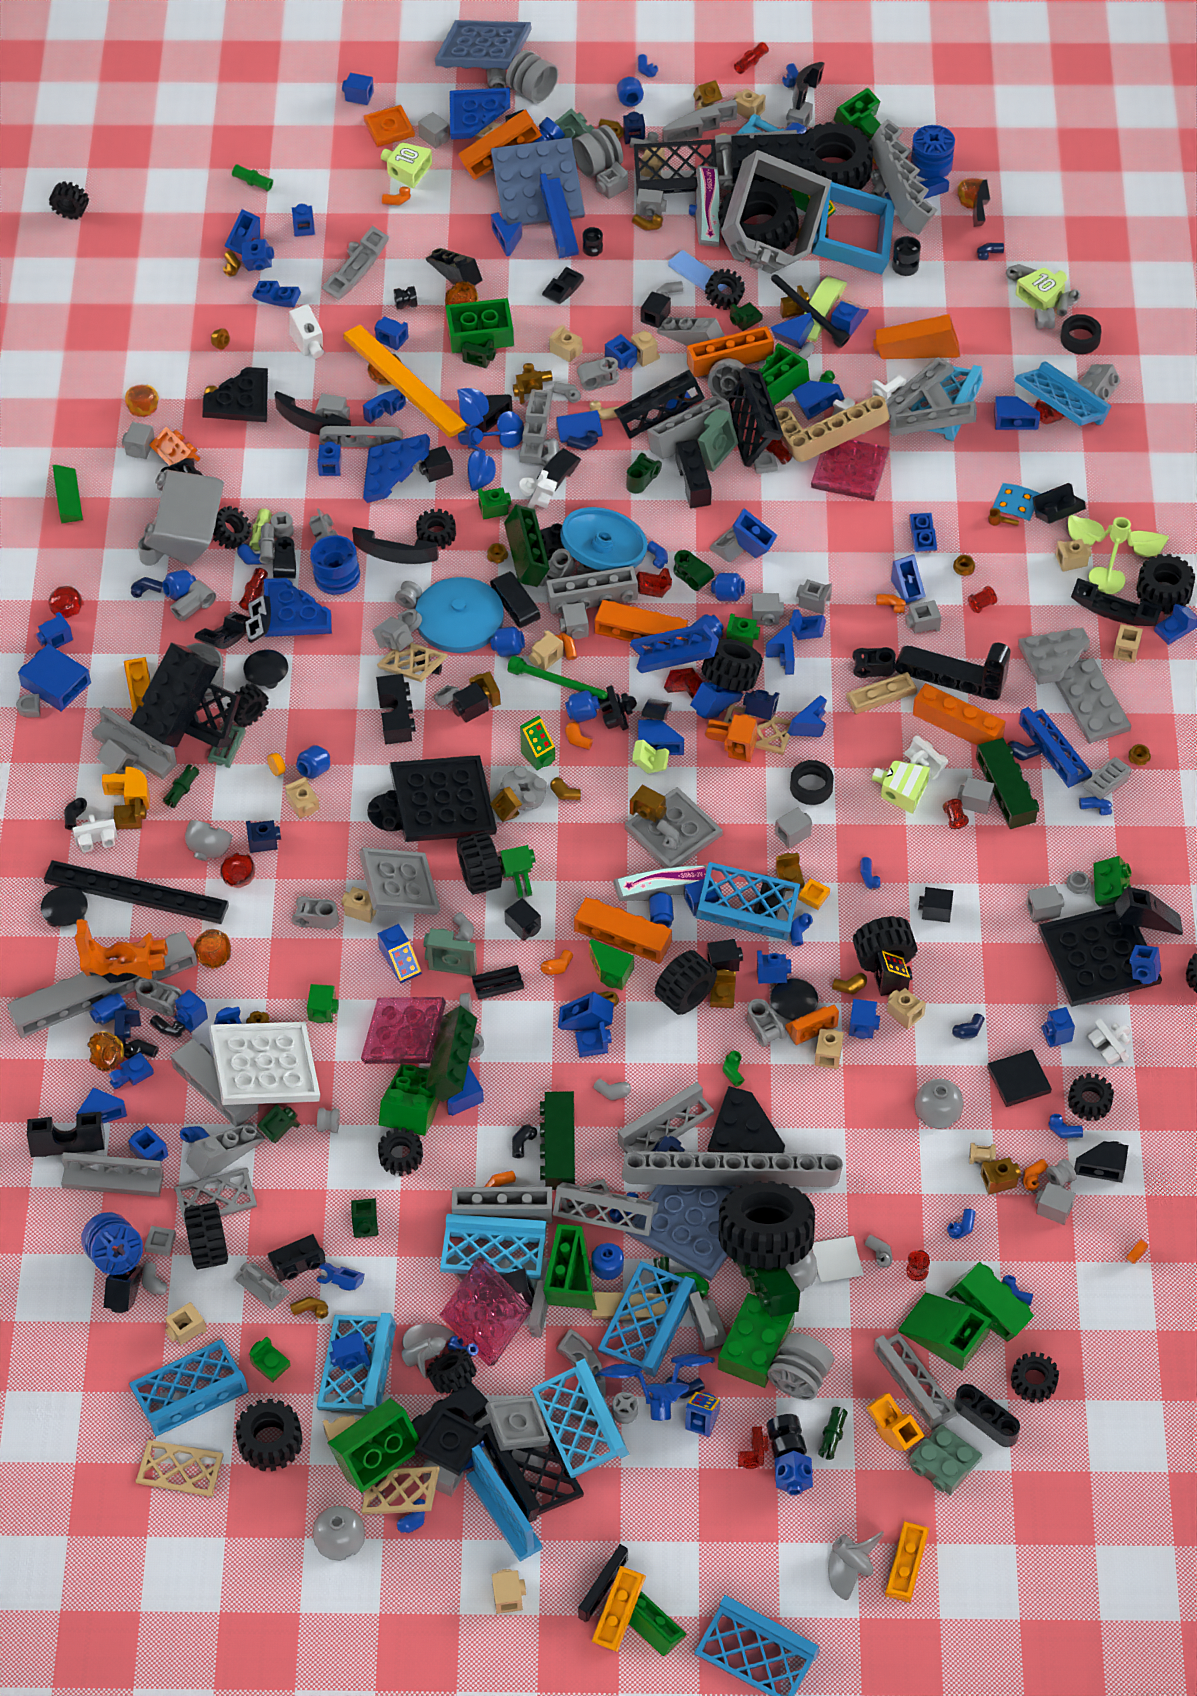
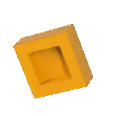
M810 878L798 894V900L819 910L830 895L831 889Z

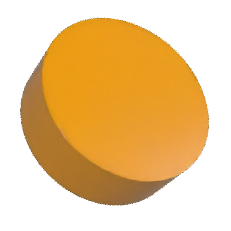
M277 752L268 755L267 762L272 773L275 776L284 774L286 767L281 755Z

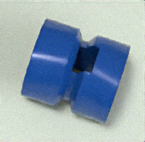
M546 117L539 124V131L542 136L532 143L563 139L565 134L554 121Z

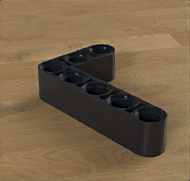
M993 643L984 666L907 645L901 648L895 663V670L900 674L908 672L910 677L989 700H997L1000 698L1007 680L1011 651L1003 643Z

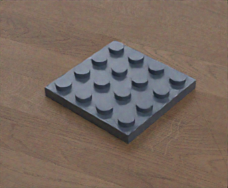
M455 20L435 58V65L443 66L444 68L462 67L468 69L479 67L482 69L500 68L507 70L515 56L521 52L532 30L531 22Z
M572 138L491 148L502 219H505L508 225L521 222L522 226L549 222L539 186L540 174L546 173L548 180L560 178L570 219L585 217Z
M657 1185L647 1199L659 1203L657 1213L653 1215L650 1235L645 1236L626 1232V1234L711 1282L729 1257L720 1246L718 1239L719 1207L724 1197L736 1186ZM636 1214L632 1222L636 1227L645 1229L647 1216Z

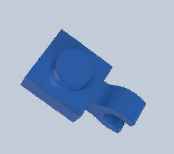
M140 1052L120 1063V1069L114 1070L109 1074V1077L112 1079L110 1083L114 1089L120 1088L128 1081L134 1086L153 1075L154 1070Z
M322 1263L319 1269L325 1270L327 1276L320 1275L317 1277V1281L326 1284L332 1280L331 1283L339 1285V1288L351 1291L356 1290L363 1283L365 1274L345 1267L336 1268L330 1263Z

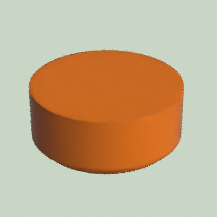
M1141 1239L1130 1251L1126 1259L1132 1264H1136L1148 1249V1244Z

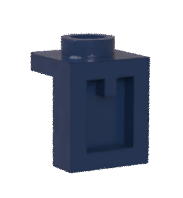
M124 1009L122 1011H115L114 1035L121 1040L124 1046L126 1039L131 1038V1027L141 1026L139 1010ZM115 1040L116 1047L120 1048L121 1045H118L117 1040Z
M664 1136L659 1138L651 1152H667L668 1150L670 1152H684L685 1149L680 1146L682 1143L675 1137Z

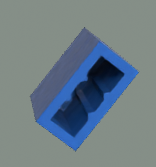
M49 644L42 650H39L35 657L27 664H24L18 672L20 684L23 688L33 694H39L40 699L61 712L91 684L87 668Z

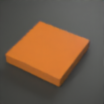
M401 105L363 115L364 122L377 147L415 136V131Z

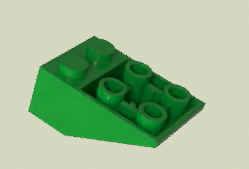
M411 1064L400 1065L381 1099L378 1125L393 1129L398 1128L401 1131L402 1128H406L407 1132L412 1130L414 1134L426 1136L440 1101L425 1090L429 1070Z
M925 1292L899 1327L898 1332L963 1371L989 1335L992 1320L970 1306Z

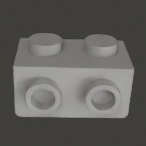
M1113 364L1091 365L1079 384L1107 402L1119 384L1120 378Z

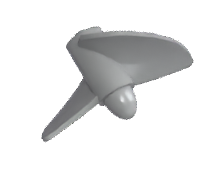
M424 1323L410 1327L405 1332L402 1341L404 1347L402 1358L405 1364L409 1367L417 1365L422 1376L427 1379L425 1361L439 1355L446 1342L455 1333L442 1325Z
M883 1531L858 1544H855L846 1534L838 1537L833 1543L828 1562L829 1580L832 1589L840 1598L844 1600L850 1598L858 1573L864 1576H871L873 1574V1566L868 1555L884 1536Z

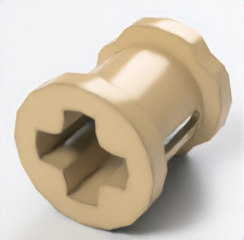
M970 1143L969 1164L995 1161L996 1144L980 1146Z

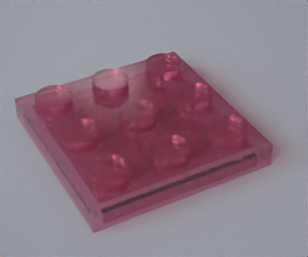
M850 439L821 453L811 481V488L874 501L890 448Z
M443 997L377 998L361 1056L363 1063H430L446 1005L445 999Z
M482 1257L476 1259L440 1313V1316L467 1344L474 1343L478 1346L479 1351L477 1355L489 1367L496 1364L532 1311V1308Z

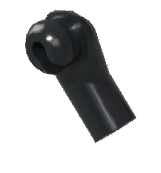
M79 797L66 806L64 810L66 829L73 830V827H76V818L86 810L87 801L84 798Z

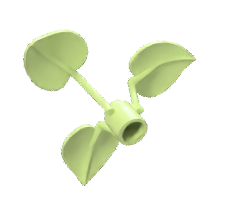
M1070 515L1068 519L1070 537L1073 540L1082 539L1084 544L1092 546L1095 541L1101 542L1110 533V538L1115 544L1108 569L1095 567L1088 576L1089 582L1099 585L1098 590L1107 594L1120 592L1126 581L1122 572L1112 570L1119 544L1127 539L1128 545L1133 546V551L1136 554L1150 558L1152 556L1156 557L1161 553L1169 536L1147 531L1131 532L1130 521L1123 517L1115 518L1113 525H1109L1106 531H1104L1100 523L1091 519L1080 518L1074 515Z

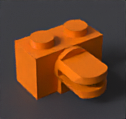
M734 714L731 723L716 720L708 721V728L705 731V736L708 739L725 742L724 748L728 752L729 758L751 762L757 741L756 719L745 714L740 716Z

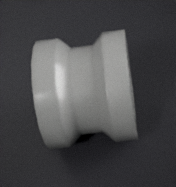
M1052 307L1046 310L1035 309L1034 319L1037 330L1043 327H1048L1049 329L1055 327V313Z
M278 512L272 516L271 524L274 526V537L277 539L283 536L291 537L294 533L291 515L286 512Z
M404 581L401 585V590L395 595V600L402 607L411 609L416 605V599L422 595V589L412 581Z
M319 1107L317 1131L330 1130L332 1133H338L340 1110L334 1108L332 1111Z
M1067 1159L1060 1160L1056 1166L1051 1165L1046 1168V1174L1051 1184H1058L1064 1187L1066 1182L1071 1183L1077 1179L1076 1172Z
M629 1392L617 1394L612 1401L614 1419L621 1424L632 1423L638 1415V1401L636 1397Z

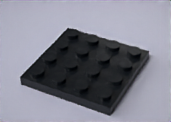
M480 755L390 762L389 769L405 842L461 838L484 831L489 835H496L497 827L492 806L490 805L491 801Z
M1115 905L1043 923L1038 927L1040 936L1071 1007L1159 985L1162 982L1160 974L1157 981H1153L1150 984H1143L1140 980L1133 979L1130 957L1135 945L1147 946L1139 926L1117 921ZM1141 956V958H1149V959H1150V957H1148V956Z

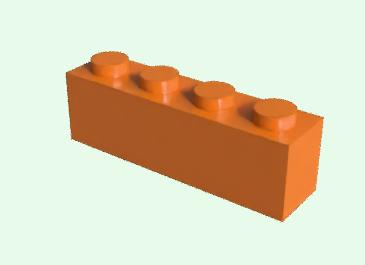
M525 109L458 153L472 178L476 180L493 169L491 148L532 143L541 137L542 134Z
M764 326L688 345L687 365L694 377L709 374L712 366L722 359H736L744 365L763 361L768 356H772L774 340L768 327Z
M602 600L595 618V634L631 642L633 639L688 627V620L680 617L668 616L659 612L643 610L638 607ZM677 637V639L686 640V638ZM663 641L658 642V643L665 644V645H669V644H670V643L663 642Z
M925 683L914 698V716L975 745L1004 737L1006 721Z
M586 897L574 917L575 932L661 964L672 943V929H669L667 926L653 923L639 915L635 916L627 913L619 907L614 908L606 905L598 899Z

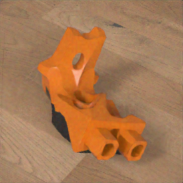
M77 920L75 942L80 958V969L86 976L99 975L109 983H118L132 980L137 976L152 979L153 971L165 970L164 956L168 954L165 939L154 940L152 933L149 932L139 942L117 941V943L106 948L92 938L86 920Z

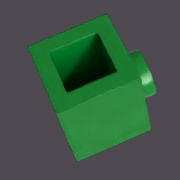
M311 984L307 1004L308 1020L320 1024L325 1022L332 1023L333 1015L338 1014L339 1000L336 999L335 987Z

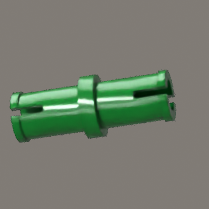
M236 164L232 170L233 177L246 181L250 186L255 185L266 191H270L273 186V179L258 174V171L254 169L249 170Z

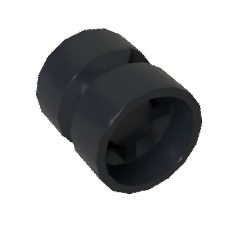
M904 236L895 241L892 267L897 274L911 276L918 271L921 245L917 239Z
M779 1415L766 1423L769 1439L773 1441L771 1447L774 1459L792 1451L803 1455L807 1453L804 1437L800 1435L802 1429L797 1415Z

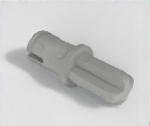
M269 523L261 526V539L258 542L260 547L259 560L262 564H271L274 559V526Z

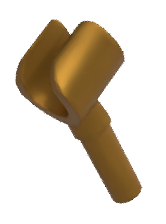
M997 508L990 509L988 519L991 525L996 526L1000 523H1007L1018 526V520L1001 516L1000 510Z

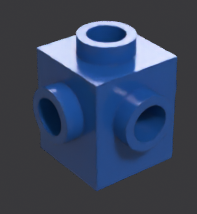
M255 239L242 243V262L248 271H260L272 267L274 250L272 246H269L266 239Z
M792 1451L775 1458L776 1488L787 1492L789 1495H800L803 1491L813 1487L812 1459L810 1457Z

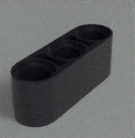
M511 571L490 580L491 588L497 592L503 607L519 628L541 619L538 607Z
M971 1384L961 1385L956 1391L954 1403L956 1411L1003 1447L1015 1445L1020 1431V1423L1017 1418ZM961 1398H970L972 1402H964ZM983 1413H989V1414H991L993 1417H992V1418H985V1417H983L981 1414H983ZM1002 1429H1010L1013 1433L1006 1434Z

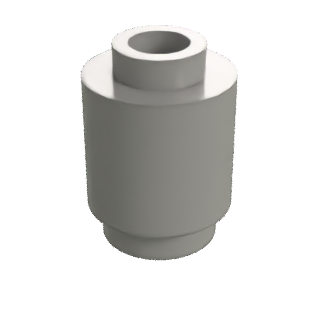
M500 68L486 69L488 86L491 89L506 88V70Z

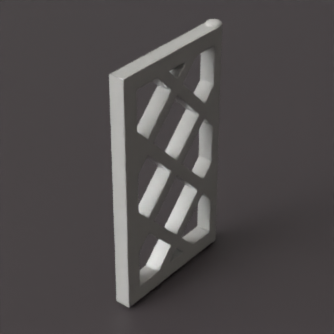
M248 1168L174 1187L184 1224L185 1208L198 1206L199 1204L195 1203V1200L201 1192L212 1197L209 1203L218 1200L228 1205L225 1209L219 1210L220 1216L257 1207ZM244 1175L245 1180L241 1186L230 1182L231 1178ZM210 1183H222L216 1193L204 1188ZM226 1185L237 1190L231 1201L220 1196ZM192 1188L196 1189L190 1200L182 1196L181 1191ZM242 1193L250 1197L251 1202L240 1205L236 1204Z

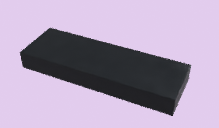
M619 1544L578 1607V1618L582 1621L587 1622L590 1620L614 1583L619 1567H624L627 1563L628 1548Z

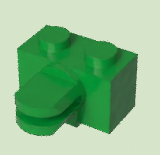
M866 88L837 107L834 121L836 124L841 122L843 125L850 124L854 126V129L858 128L871 140L881 125L874 117L877 114L881 101L869 88Z
M528 845L497 852L503 878L512 876L517 898H523L520 874L526 896H532L528 873L533 868L532 863L536 862L533 849H529Z

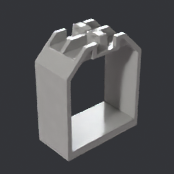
M759 150L743 159L721 230V234L733 258L743 263L746 258L751 259V268L757 270L763 265L762 270L772 274L810 254L832 180ZM754 173L811 196L793 256L745 236L739 222Z

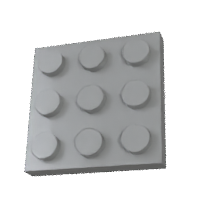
M676 787L665 795L667 811L661 820L658 819L655 823L649 819L642 818L638 814L625 823V830L664 868L682 865L723 835V830L685 793ZM662 820H665L679 832V844L674 850L669 851L663 846L665 835L657 829L658 823Z
M362 847L359 856L373 910L437 915L440 911V906L426 853Z

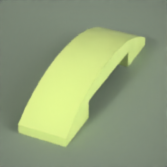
M827 276L816 289L809 304L827 318L836 299H840L847 286V282ZM813 319L814 326L807 339L816 342L823 327Z

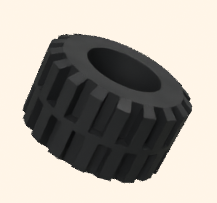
M1158 554L1156 558L1154 556L1150 557L1149 561H1145L1140 568L1136 588L1137 597L1162 606L1161 611L1164 614H1169L1170 611L1173 612L1175 604L1186 607V604H1189L1195 583V573H1193L1192 566H1188V562L1186 560L1182 561L1179 556L1172 557V554H1167V556ZM1159 582H1166V583H1170V584H1172V585H1170V586H1168V585H1163V584H1160Z
M719 639L714 657L704 659L701 670L706 679L719 687L732 691H748L753 689L756 684L763 658L756 649L743 642L732 639Z
M484 831L458 838L457 854L465 884L472 895L501 888L502 874L500 863L490 835Z
M889 916L872 920L864 924L853 935L852 941L860 966L867 972L875 973L878 951L902 957L905 964L910 962L918 951L910 924L903 917Z
M695 950L686 951L671 961L664 969L656 983L654 993L656 997L677 1015L686 1014L697 1007L710 993L717 978V970Z
M216 1202L185 1208L184 1218L195 1268L199 1270L227 1264L228 1253L219 1206Z
M267 1399L266 1403H262V1400L256 1401L257 1405L253 1406L250 1404L247 1406L248 1412L242 1411L239 1415L240 1420L236 1422L237 1430H235L240 1454L242 1453L245 1462L249 1461L251 1467L255 1468L258 1465L261 1471H266V1468H270L271 1471H277V1466H281L283 1469L287 1467L286 1462L290 1461L292 1463L295 1460V1454L299 1455L301 1451L300 1445H302L303 1438L298 1415L296 1412H293L290 1405L284 1407L283 1401L278 1400L277 1403H274L273 1399ZM268 1427H275L283 1431L281 1437L271 1443H263L255 1439L261 1430Z

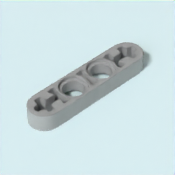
M324 426L320 429L319 442L322 445L326 442H334L336 445H341V447H375L403 439V432L397 427ZM346 435H352L355 438H348ZM371 435L377 438H368L367 436Z

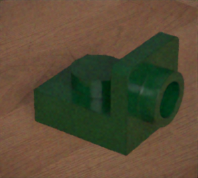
M750 302L740 308L735 304L730 306V320L733 325H737L742 331L763 320V314Z
M489 339L485 347L465 342L462 347L463 362L487 369L490 361H493L496 356L493 340Z
M276 1104L257 1126L271 1142L276 1144L292 1126L298 1128L301 1124L296 1119L298 1115L289 1106L284 1108Z
M376 1198L351 1200L354 1237L378 1236Z

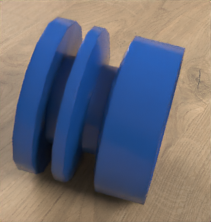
M927 125L919 128L914 133L911 163L920 169L917 176L923 179H931L938 176L945 177L951 172L955 137L949 129L940 125Z
M333 535L321 538L313 545L310 551V559L315 583L321 591L331 595L347 593L357 586L360 581V569L357 561L356 547L350 539L340 535Z
M106 1212L92 1217L85 1225L81 1234V1245L85 1254L104 1273L110 1275L124 1274L132 1270L140 1261L143 1253V1241L132 1225L119 1214Z

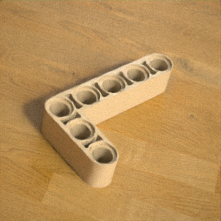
M882 396L868 398L804 430L789 408L779 407L775 409L783 432L781 439L793 458L799 462L807 461L887 422L889 419L886 401Z

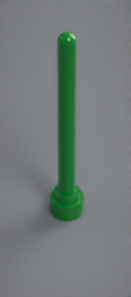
M512 656L508 663L507 670L509 673L515 675L526 673L579 692L588 690L592 696L597 695L600 699L608 697V693L604 690L527 665L523 658Z

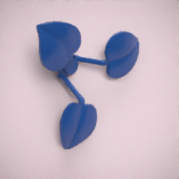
M462 388L457 390L460 414L463 421L470 426H466V430L458 433V440L462 445H468L469 449L476 450L470 454L468 459L469 483L471 491H476L488 485L494 479L496 467L492 457L485 456L486 452L475 445H478L484 436L499 435V441L503 447L513 448L523 439L524 423L516 413L511 411L503 412L497 420L499 431L482 433L480 429L474 427L483 422L482 416L488 413V400L477 389Z
M694 1353L680 1354L672 1357L671 1362L676 1363L672 1381L665 1384L654 1383L646 1385L641 1373L642 1368L632 1364H615L605 1367L595 1374V1378L600 1375L612 1378L637 1377L644 1391L646 1404H650L651 1419L665 1421L671 1419V1403H675L679 1396L689 1390V1385L676 1383L679 1369L684 1366L694 1367L709 1362L713 1363L715 1358Z

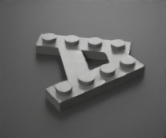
M938 357L886 400L889 419L891 420L890 431L892 436L976 422L977 406L975 401L953 405L940 385L941 381L954 372L952 364ZM924 396L931 409L911 412L909 408Z

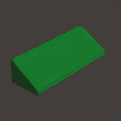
M52 465L61 524L83 520L76 469Z
M642 1591L640 1592L628 1624L662 1656H665L687 1634Z

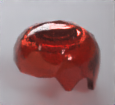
M60 586L51 593L48 604L54 615L60 612L64 618H69L72 615L79 614L84 601L77 589L71 586Z
M236 852L226 858L221 864L220 875L225 884L230 887L242 888L249 885L255 877L256 867L248 854L243 855Z

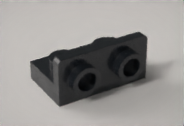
M1070 483L1032 498L1036 517L1047 524L1086 509L1085 501L1074 495L1073 487Z
M314 1234L267 1253L279 1282L294 1279L300 1273L307 1270H315L322 1263H326L324 1251L320 1248Z

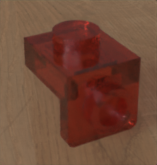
M663 568L659 575L640 571L636 575L638 593L642 595L663 598L672 586V578L668 568Z
M693 668L670 670L664 689L667 693L687 691L693 699L703 681Z
M762 1426L752 1427V1451L738 1452V1467L755 1469L759 1466H764V1451H768L769 1448L768 1436H763Z

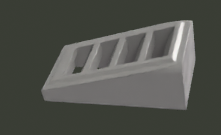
M1114 757L1087 780L1083 787L1101 800L1126 783L1132 769L1117 757Z

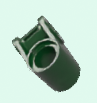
M640 453L634 463L627 469V490L634 494L642 493L660 473L662 462L659 460L654 461L648 458L645 453Z
M680 550L675 554L674 574L694 591L701 590L715 577L712 568L694 556L690 551Z

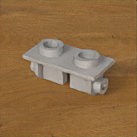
M318 508L319 515L312 516L309 522L316 541L327 536L338 535L331 527L334 525L331 517L328 514L324 515Z
M245 1262L241 1266L242 1274L236 1281L270 1309L273 1310L290 1293L255 1263L248 1264Z

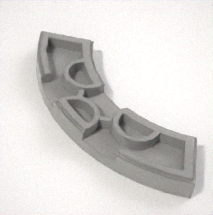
M569 1329L557 1346V1352L565 1357L573 1368L577 1366L576 1362L585 1358L595 1377V1374L603 1369L601 1362L591 1345L577 1332ZM600 1375L595 1379L605 1399V1376ZM578 1398L574 1410L585 1413L589 1404L588 1401ZM572 1414L573 1417H575V1418H577L578 1420L582 1421V1419H583L582 1417H579V1416H576V1415H573V1414ZM588 1419L586 1424L595 1428L597 1422Z

